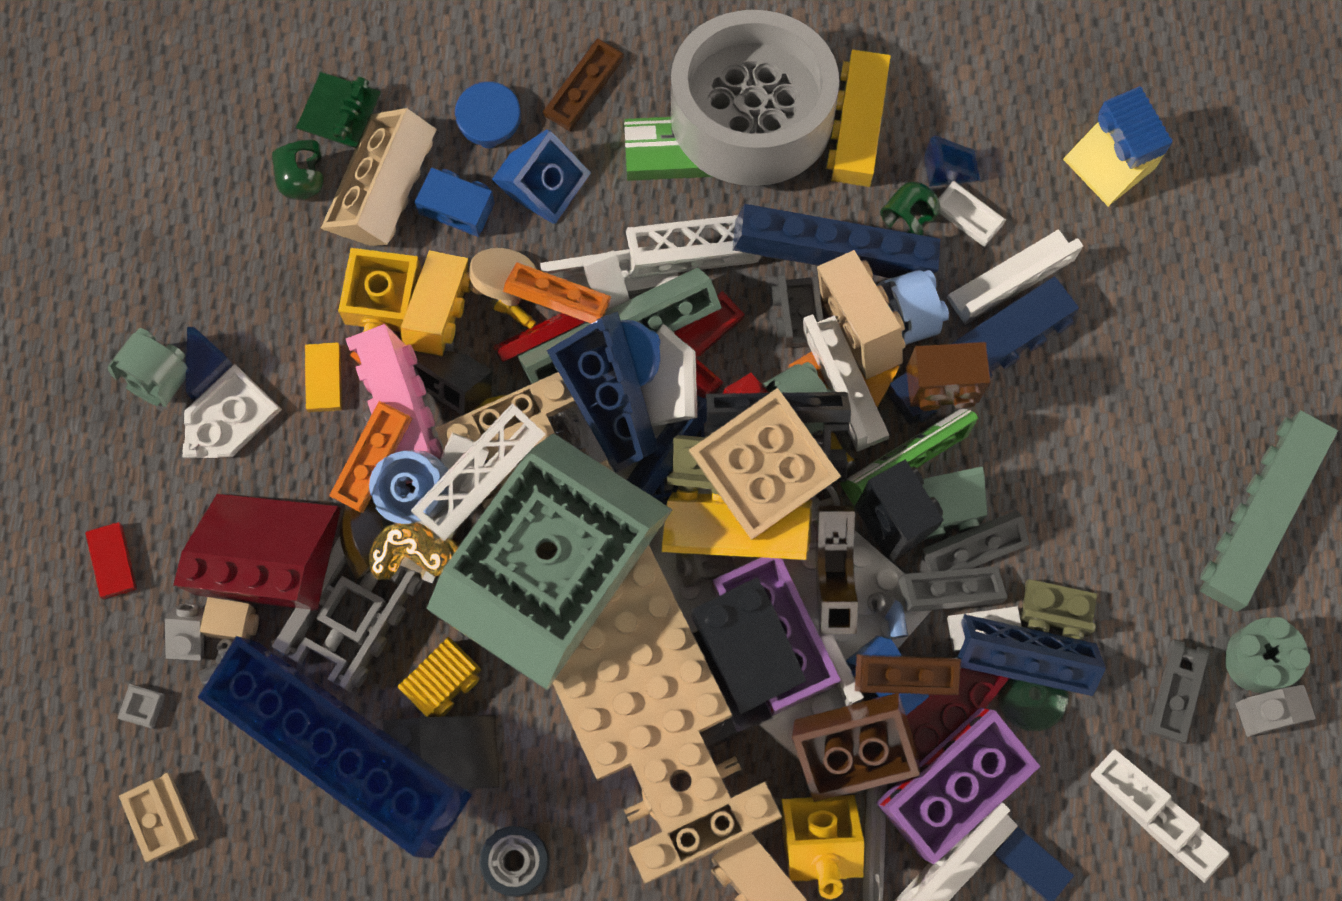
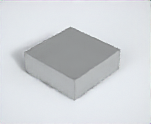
M129 684L117 718L154 729L166 695Z

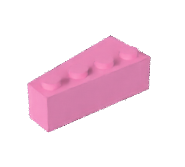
M385 324L346 338L349 350L355 351L359 355L362 364L355 367L359 379L364 382L366 389L373 396L372 399L367 401L371 414L377 403L381 401L413 418L395 452L421 450L433 454L440 460L443 449L439 440L433 437L431 427L435 426V421L429 407L424 405L422 396L426 395V389L419 375L416 376L413 365L417 364V358L410 344L406 345Z

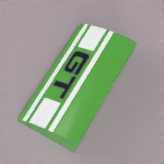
M671 117L624 119L627 181L713 177L699 169L683 152L673 134Z
M956 410L849 476L846 482L840 483V486L855 506L869 479L905 459L910 467H920L968 437L978 420V416L971 410Z

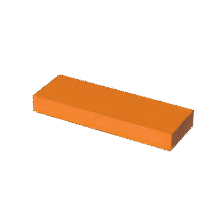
M516 262L505 281L503 292L588 323H593L604 317L612 297Z
M379 401L329 496L363 513L372 497L369 491V481L373 469L379 461L395 453L413 418Z

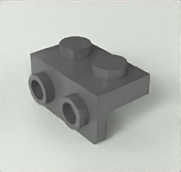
M779 274L777 285L772 286L774 306L780 305L781 317L776 318L778 338L784 337L785 348L809 346L803 333L804 318L813 314L816 322L823 320L818 277L786 280L785 274Z

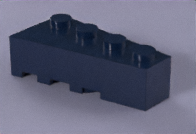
M618 311L601 317L546 350L615 473L659 449Z

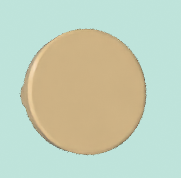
M490 248L477 253L470 263V290L475 294H484L491 298L499 299L505 305L516 306L521 302V298L503 292L505 281L516 262L535 269L536 267L528 257L511 249Z

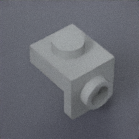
M185 603L174 607L165 618L166 659L202 660L205 652L204 634L199 631L205 608H198L196 604Z

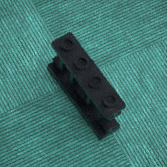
M848 392L782 393L803 423H822V433L810 434L841 476L833 483L846 482V466L848 461L846 449H831V431H849L851 407ZM770 393L706 394L707 433H714Z

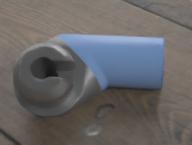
M877 592L871 594L868 597L867 606L870 611L888 621L890 638L907 637L908 632L903 605L886 593Z

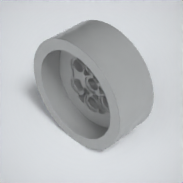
M741 10L708 20L691 32L683 41L672 65L671 126L679 146L699 169L717 179L733 184L747 186L770 185L799 175L814 164L822 155L832 134L839 90V71L834 55L825 41L809 26L781 13L765 10Z

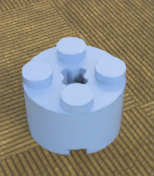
M917 270L878 283L877 286L881 285L888 296V306L891 311H897L904 322L905 330L902 331V337L905 345L936 336L941 332L943 321L948 320L949 313L945 302L939 300L936 291V279L932 271L927 270L923 272Z
M421 450L399 451L385 457L377 463L369 481V491L377 506L376 509L384 518L395 523L410 524L421 522L412 513L411 509L448 472V468L436 456ZM413 480L412 485L415 486V492L410 493V488L406 486L407 481ZM446 487L440 494H448V488ZM433 500L423 512L432 519L442 511L448 500Z

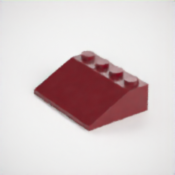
M216 494L181 552L173 586L198 596L318 610L341 508L332 505Z

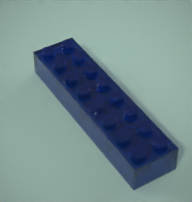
M236 636L198 696L208 706L413 857L433 859L472 796L466 789L256 641Z

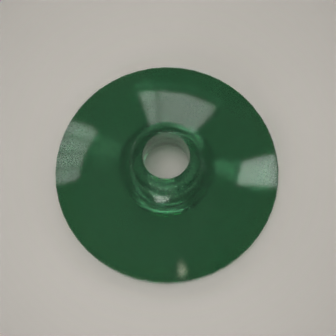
M1009 678L997 693L998 703L1004 716L1016 727L1027 731H1042L1054 726L1063 717L1068 706V691ZM1031 688H1037L1041 692L1040 700H1033L1030 697L1029 691Z

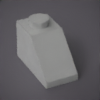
M1304 685L1282 688L1236 702L1247 737L1316 719Z

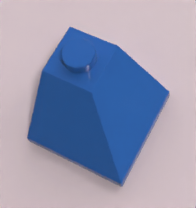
M545 130L510 153L492 180L511 199L555 224L591 172L550 130Z

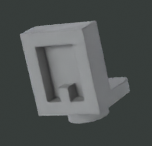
M676 554V569L682 578L684 587L693 586L699 581L715 579L735 570L732 556Z

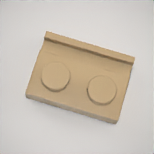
M167 772L155 780L148 781L119 795L145 862L150 863L190 842L198 840L170 773Z

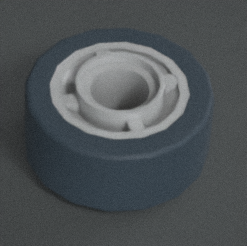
M508 826L497 830L486 840L480 852L479 866L483 879L493 890L505 896L521 897L533 893L543 884L549 872L550 856L546 844L535 832L522 826ZM519 851L524 856V865L519 871L510 872L506 868L505 859L511 852Z

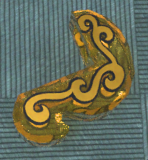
M414 522L410 524L395 523L385 527L374 540L369 555L371 572L378 580L391 579L406 556L433 576H439L459 545L451 538H447L445 541L441 538L435 539L432 531L424 524Z

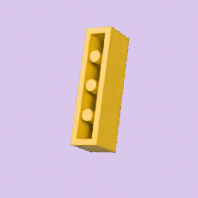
M852 49L850 61H843L840 80L846 81L845 91H838L836 110L842 111L841 119L834 120L831 139L837 140L836 150H829L827 169L833 170L831 181L866 187L871 185L891 55Z

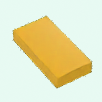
M339 342L305 344L307 412L342 410L341 346Z

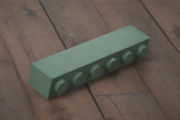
M697 267L607 310L604 316L618 311L620 320L639 322L649 330L657 333L662 324L666 325L670 330L676 331L722 307L711 279ZM584 322L518 354L517 356L530 384L558 372L546 350L591 323Z
M1301 410L1291 419L1286 417L1282 421L1276 432V435L1280 436L1276 447L1271 445L1261 460V463L1266 465L1261 475L1255 474L1247 486L1246 492L1250 493L1246 504L1241 502L1231 517V521L1235 522L1231 532H1225L1216 545L1215 550L1220 552L1215 562L1209 561L1201 573L1200 579L1204 583L1200 592L1236 612L1248 605L1338 430Z

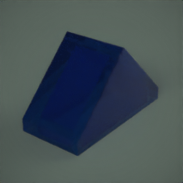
M936 135L930 138L924 156L929 187L950 185L953 181L959 184L980 180L975 150Z
M187 327L186 366L188 369L186 370V393L195 401L233 364L195 327Z

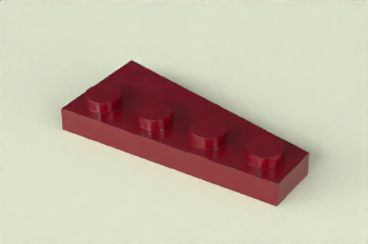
M960 667L959 695L928 694L929 697L906 715L920 762L980 707L986 708L1009 678Z

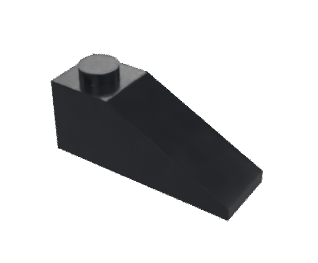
M444 350L442 356L414 351L417 358V364L413 365L416 376L419 375L421 377L426 392L461 415L471 412L491 396L493 371L486 365L477 362L466 354Z

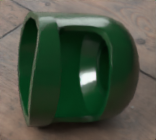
M312 139L296 141L281 146L272 152L275 183L283 196L293 200H304L315 196L322 189L324 176L321 172L315 170L316 163L322 157L321 146L318 141ZM298 151L314 152L312 157L306 159L308 169H300L297 166L296 153Z
M908 182L901 186L882 207L880 215L885 224L890 228L899 216H902L910 228L907 233L923 235L922 225L926 222H932L937 218L940 211V202L934 191L925 184ZM912 207L916 208L921 214L919 220L910 213Z

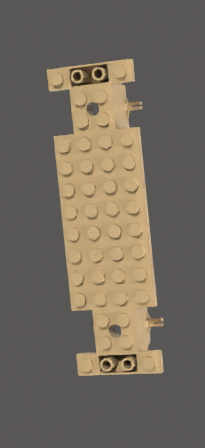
M559 372L435 429L444 448L452 432L477 441L513 403L545 433L543 438L537 443L539 444L551 434H555L548 418L577 404ZM515 415L504 426V440H509L523 425ZM498 433L491 440H498ZM486 446L489 451L488 460L498 452V446ZM586 448L580 449L583 453L587 451ZM608 460L600 463L612 471ZM519 463L497 485V488L492 490L482 501L484 509L490 505ZM545 542L537 549V556L543 560H549L557 553V546L551 542ZM648 545L553 682L597 781L632 766L642 788L643 801L624 809V812L628 816L630 824L650 814L661 828V833L629 848L645 884L717 851L782 817L765 782L733 798L730 797L723 783V778L739 770L741 771V767L735 756L715 765L699 732L731 718L732 714ZM677 774H686L691 778L692 784L688 790L677 792L670 785L672 778Z

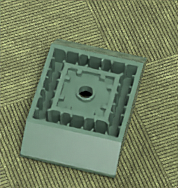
M551 434L526 454L445 565L427 610L548 690L668 518L672 509L557 435ZM545 542H551L557 546L556 555L549 560H543L537 556L538 547Z

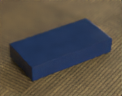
M1018 826L993 854L1045 901H1054L1074 877L1069 870Z

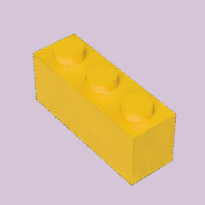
M429 250L401 325L402 341L406 345L410 344L414 351L442 356L446 344H452L456 329L454 324L455 318H461L465 303L463 298L464 292H470L468 258Z

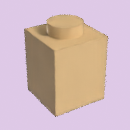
M207 597L199 632L209 638L231 639L234 642L249 644L250 636H254L258 630L259 615L255 614L256 609L248 603Z

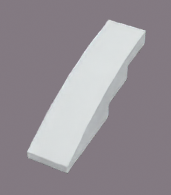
M1114 749L1091 773V777L1127 813L1204 883L1229 857V852L1202 831L1200 824L1171 800L1172 796L1117 750Z

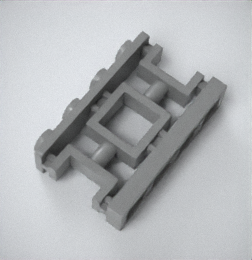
M339 537L331 550L318 610L295 608L272 647L301 665L310 650L332 661L336 666L328 680L351 693L354 686L359 688L365 681L369 669L366 668L372 656L378 657L387 643V638L384 637L391 625L395 627L401 621L406 610L402 606L409 595H416L423 580L419 572L400 565L396 572H392L385 567L380 574L372 571L364 576L359 585L342 576L348 563L342 551ZM381 576L397 585L399 584L388 604L383 598L372 593ZM347 589L373 603L356 632L330 618ZM315 618L332 629L322 646L304 637ZM344 636L362 645L351 665L345 659L334 654Z

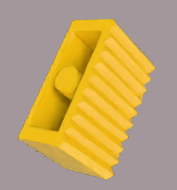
M447 637L398 685V688L426 717H443L452 709L454 703L451 700L461 690L467 693L478 683L480 678L477 674L481 669L450 637Z

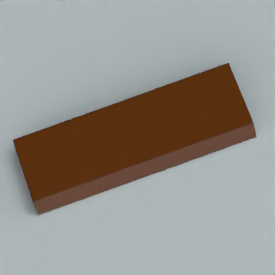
M597 38L546 106L543 115L571 132L624 60V53Z
M857 654L854 691L865 693L959 695L961 659L951 657Z

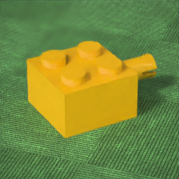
M350 248L338 309L344 324L364 327V332L385 324L391 331L401 332L403 319L422 271L418 256Z
M837 796L814 802L812 797L782 799V833L789 879L791 881L818 880L819 893L822 897L826 899L837 898L843 892L841 879L864 877V839L855 796Z

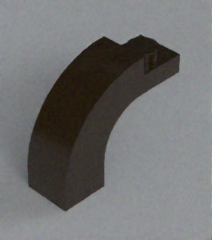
M412 482L406 484V486L410 488V491L415 489V486L412 485ZM372 497L363 513L346 505L340 522L342 551L357 579L373 571L372 563L374 559L372 553L376 548L381 549L383 552L384 542L387 538L382 525L381 514L376 509L377 506ZM389 543V546H388V551H389V549H390L391 547H394V546L391 545L390 543ZM388 551L385 560L381 562L383 565H386L390 559Z
M818 506L816 590L821 634H857L858 599L854 580V506Z

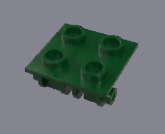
M320 72L296 129L357 149L381 91L369 88V81L363 77H357L356 81L351 82Z

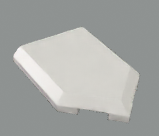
M662 324L657 332L660 338L659 369L651 382L640 387L652 427L698 418L695 350L679 339L666 325Z
M234 364L185 410V442L183 444L182 457H233L282 409Z

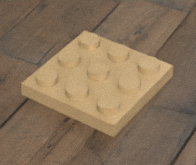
M778 388L689 449L691 456L751 540L841 477Z

